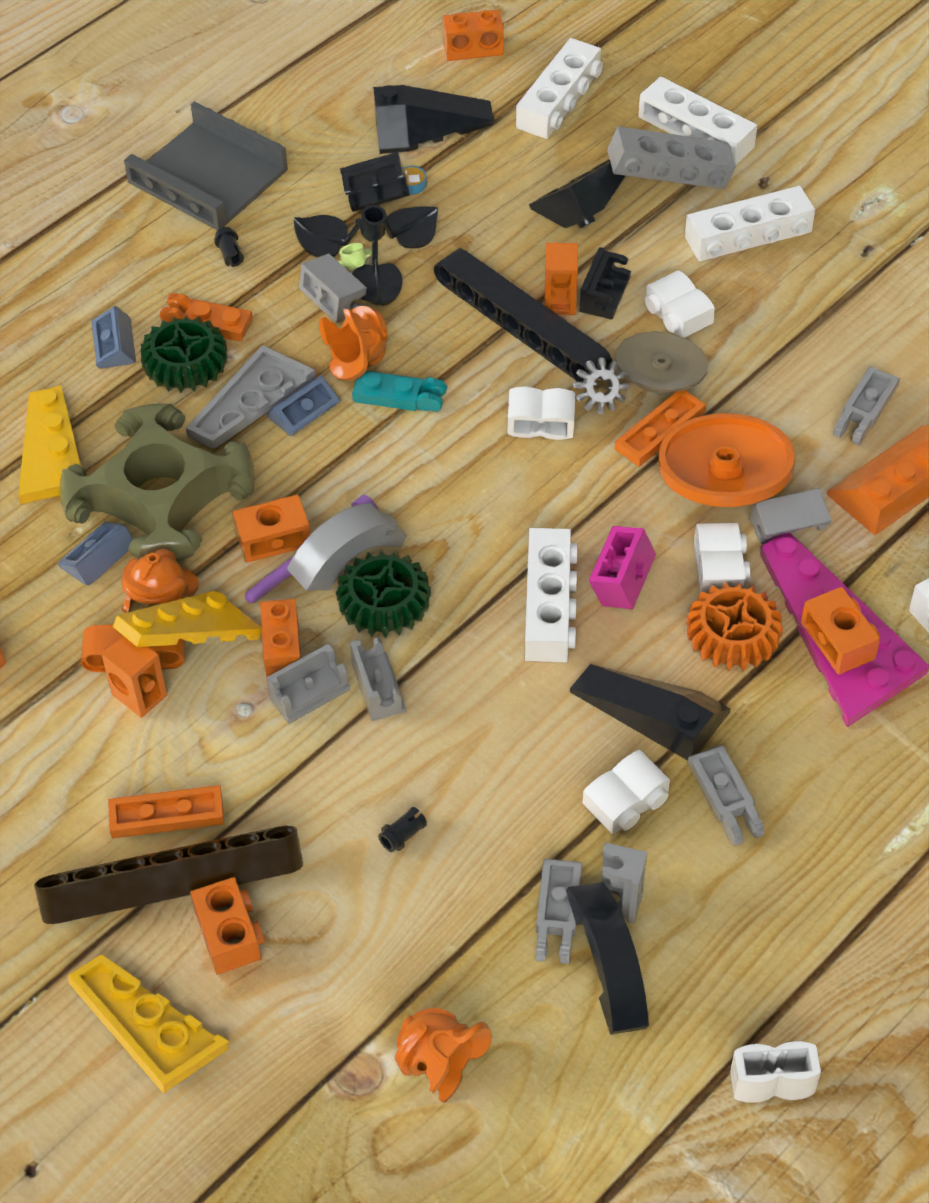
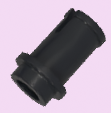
M222 227L215 233L214 243L220 248L227 266L230 264L231 267L238 266L244 260V255L237 242L238 234L230 227Z
M411 807L391 825L385 824L381 828L378 838L387 851H401L408 839L427 826V821L422 813L415 818V815L419 812L417 808Z

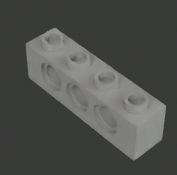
M617 126L607 148L613 173L618 175L725 189L736 168L729 143L723 141Z

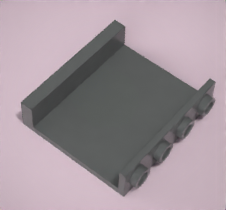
M194 101L190 104L193 123L148 161L134 154L129 155L124 160L126 175L129 184L219 230L226 226L288 170L286 148Z

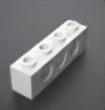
M570 38L516 105V128L548 139L555 129L558 130L563 118L568 112L573 111L580 96L587 93L593 79L600 76L603 69L601 48Z
M661 76L640 94L639 118L670 134L728 142L735 165L755 148L757 124Z
M796 186L687 214L685 239L698 261L716 258L812 232L815 208L801 186Z
M529 528L525 661L567 662L568 648L575 649L576 627H569V620H576V599H569V591L576 592L577 571H571L570 564H577V543H570L571 529Z

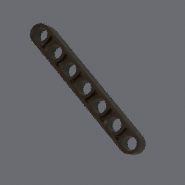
M284 825L48 875L37 880L34 888L43 923L58 924L191 895L190 891L235 877L237 885L290 874L300 870L304 863L297 828Z

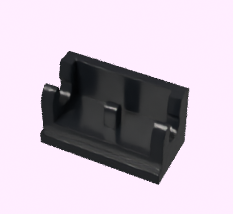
M398 152L340 168L344 191L348 195L352 212L362 210L369 205H379L410 196L406 172Z
M599 247L580 289L579 312L613 320L631 278L630 270L619 268L614 263L627 265L629 260L627 257L605 251V248Z

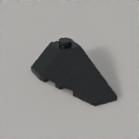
M406 85L373 87L380 154L409 152L418 149V144L429 140L437 143L443 141V136L456 132L463 135L494 125L491 102L488 100Z
M610 159L592 168V170L570 180V183L543 195L530 203L529 206L531 210L563 228H568L575 224L582 228L595 221L593 215L606 207L625 178V175L614 174Z
M592 664L585 669L570 687V693L687 761L689 756L698 754L730 714L731 710L700 691Z

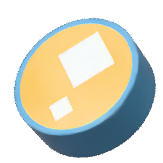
M417 166L404 167L409 193L417 194L422 192L427 186L426 172Z

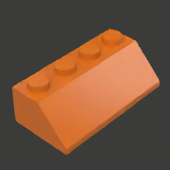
M929 425L920 426L827 491V496L873 535L884 530L929 498Z

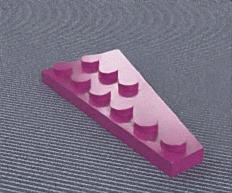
M790 532L780 534L761 546L760 556L775 586L780 588L785 598V606L789 614H793L798 624L797 629L818 671L823 673L829 685V693L833 701H837L843 713L842 719L846 727H849L927 675L929 665ZM842 586L849 597H853L858 602L861 613L869 624L875 625L880 634V643L875 660L838 675L801 624L805 601Z

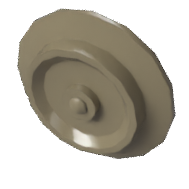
M656 331L638 333L624 339L616 349L615 361L618 363L619 371H625L627 373L625 377L650 392L667 394L687 390L700 384L707 375L708 360L702 349L690 340L672 333Z

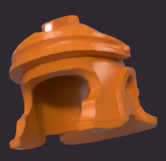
M358 306L352 310L343 309L346 319L341 328H338L334 322L329 321L327 317L319 320L321 337L325 345H329L333 359L330 361V371L339 380L352 381L360 378L365 374L367 367L380 362L385 354L388 337L385 320L377 310L368 306Z
M165 548L146 554L139 559L133 558L129 560L122 574V589L127 594L122 611L124 613L130 612L135 601L156 605L183 599L185 596L190 597L198 590L199 580L190 570L180 566L175 560L174 553Z
M428 1008L417 1012L413 1016H408L404 1020L397 1038V1047L399 1049L394 1059L405 1076L412 1074L420 1076L426 1073V1077L430 1082V1091L434 1093L438 1089L439 1100L445 1103L459 1088L463 1078L461 1072L469 1060L483 1056L489 1049L492 1034L485 1022H479L468 1027L466 1024L458 1023L456 1016L449 1011L439 1008Z

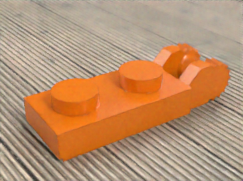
M177 293L168 296L166 303H168L169 307H163L159 315L160 319L166 322H171L174 316L177 320L184 319L186 315H188L190 320L200 316L203 322L211 321L214 327H219L225 339L239 342L243 340L253 320L252 311L197 299L191 300L185 294Z

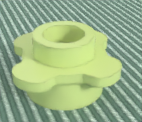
M361 243L348 244L339 251L342 260L338 262L343 267H348L349 270H355L365 265L366 258L371 256L372 253L370 249H364Z

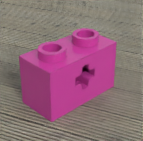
M612 526L589 579L602 606L624 609L634 608L656 556L644 528Z

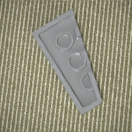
M262 345L186 427L187 436L212 449L217 448L316 379L315 369Z

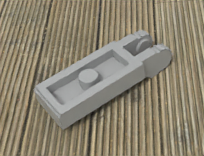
M869 366L843 407L842 415L835 426L833 435L841 438L845 434L850 420L859 423V427L853 434L852 442L860 446L869 428H873L899 386L900 378Z
M721 745L689 756L688 765L719 823H723L724 831L731 844L736 846L743 842L742 831L734 818L740 815H744L746 825L754 838L763 836L765 830L754 808L755 802L724 746Z
M544 859L536 922V933H538L536 961H545L548 953L547 935L552 934L563 936L562 944L559 948L560 963L569 964L572 937H575L576 922L566 889L571 886L580 885L582 862Z

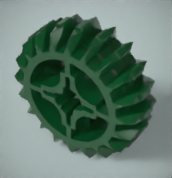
M188 315L180 320H177L174 316L171 322L162 320L160 327L152 326L150 334L144 335V343L141 344L140 349L141 364L149 380H154L157 387L165 385L168 392L173 388H178L180 393L185 388H191L195 391L198 385L207 388L208 380L217 381L218 373L224 372L228 359L226 340L222 336L219 327H214L211 321L203 322L200 316L194 320H190Z
M381 550L379 556H372L368 552L366 560L355 557L354 566H346L344 575L339 576L338 590L336 591L339 611L341 615L345 616L348 625L355 624L358 633L368 629L371 637L376 632H382L386 639L390 631H395L400 636L403 627L412 630L415 625L414 621L422 622L424 612L428 611L430 606L431 587L429 586L426 572L422 571L419 562L412 563L409 555L400 559L397 551L391 556L386 555L383 550Z

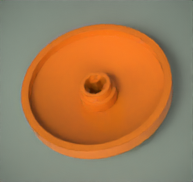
M722 413L690 419L672 429L665 436L659 448V471L665 483L682 497L709 506L740 507L762 502L782 491L790 482L794 473L795 451L790 439L776 426L747 415Z

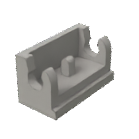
M330 254L301 264L299 289L335 323L340 322L345 317L343 309L352 310L361 306L358 303L350 304L353 300L366 295L367 287Z
M820 488L756 503L749 518L761 544L767 543V539L772 538V536L815 526L819 531L826 529L825 526L830 525L832 521Z
M378 637L374 638V647L369 650H364L360 640L350 642L352 666L371 721L406 712V707L387 653L384 652L382 641Z
M329 644L267 677L270 700L288 724L350 690L345 666L343 663L337 665L334 650Z
M605 842L601 882H604L611 894H616L620 897V901L617 904L623 917L628 918L627 922L635 923L644 890L647 852Z

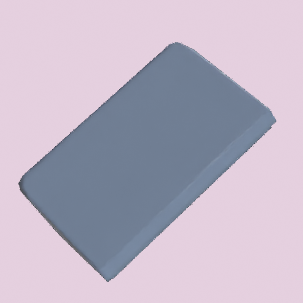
M114 306L92 320L96 366L101 369L135 363L136 356L130 317L120 308Z
M320 375L272 408L267 416L284 432L292 436L341 400L324 377Z
M104 522L57 564L81 583L91 585L129 551V544L133 538L125 525Z

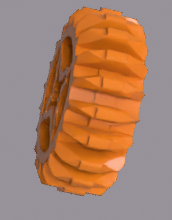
M725 581L721 589L712 585L708 593L701 592L697 601H693L690 606V612L686 620L688 641H692L693 652L701 651L702 661L710 658L713 659L714 668L720 663L726 664L728 671L732 669L733 665H738L744 672L748 663L757 668L761 663V659L768 661L772 652H776L779 646V638L782 637L783 631L781 612L776 611L775 601H767L766 592L756 594L754 585L748 590L743 589L740 582L736 587H730Z

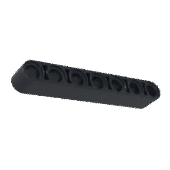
M458 248L434 266V274L445 288L577 382L583 383L584 381L583 378L576 374L578 369L585 371L587 374L589 373L585 364L587 361L591 360L596 369L599 358H605L606 369L612 362L609 352L602 345L466 250Z

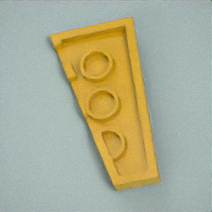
M61 385L29 392L18 492L20 505L60 496L62 470L74 464L81 466Z
M215 590L119 614L113 625V628L137 647L177 645L178 639L190 641L193 644L205 643L207 637H219L222 642L235 641L237 635H245L248 640H259L262 633L260 625L230 603L225 595Z
M102 954L69 974V984L163 1093L229 1050V1041L219 1034L214 1036L202 1027V1022L190 1014L185 1016L170 1006V1001L161 994L157 993L154 995L142 987L139 979Z

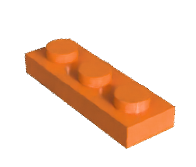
M686 390L676 391L615 441V450L640 467L659 452L663 439L672 429L690 419L704 415L706 404Z
M220 785L108 799L109 827L112 839L225 825Z

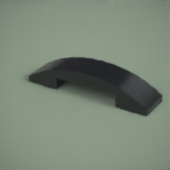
M604 882L568 887L566 893L576 925L584 926L604 991L600 995L599 1000L610 1035L647 1029L649 1026L648 1009L641 969L629 929L616 900Z

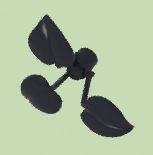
M369 205L362 210L361 219H356V224L349 234L345 223L341 219L330 215H317L306 218L295 217L294 230L300 245L309 254L315 257L330 254L334 257L339 253L340 245H348L360 229L362 236L367 241L372 242V265L358 267L353 271L352 275L367 287L366 295L361 297L362 300L376 306H384L390 304L398 297L402 288V275L394 264L385 263L378 265V240L384 236L386 231L390 239L396 238L398 243L405 248L417 249L428 245L435 235L438 207L420 206L403 208L387 216L386 211L382 207Z

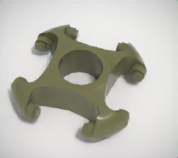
M173 404L138 406L124 410L122 416L115 424V429L120 435L132 437L123 450L89 476H87L86 471L79 464L70 465L67 469L62 470L60 480L61 504L66 518L70 522L83 524L88 520L90 512H104L128 522L148 534V537L145 535L135 537L129 544V552L137 559L165 548L173 552L176 557L175 560L179 561L192 557L194 552L200 547L202 542L200 534L193 529H183L199 511L213 499L226 492H230L237 500H242L252 495L255 483L252 457L245 443L237 441L228 442L224 448V456L221 457L177 439L168 431L181 428L185 422V415L182 414V411L176 409ZM157 477H171L178 480L169 487L159 490L138 488L144 482Z

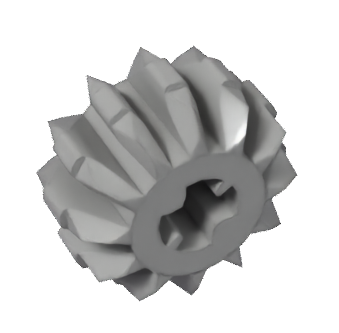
M605 358L598 359L597 369L591 360L587 361L585 364L589 373L587 374L580 369L576 372L579 377L584 379L583 383H573V388H583L584 391L575 396L576 400L581 401L588 397L589 399L584 405V409L588 411L596 402L598 414H603L604 402L610 411H615L616 405L612 399L615 398L620 402L626 400L618 391L619 389H629V384H619L618 380L624 378L627 373L620 371L614 374L618 366L616 361H612L607 369ZM599 378L600 380L608 381L609 386L604 387L607 389L605 394L600 391H594L593 385H597L594 382L595 379Z

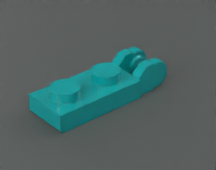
M366 371L365 374L356 379L352 398L356 403L410 411L436 412L442 408L443 401L440 397L446 394L448 386H446L445 381L438 378L428 377L423 380L421 378Z

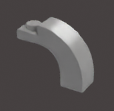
M371 503L356 505L341 511L320 525L297 550L287 570L307 591L331 590L343 568L356 555L371 547L401 546L407 535L397 526L398 522L395 518L388 514L380 513Z

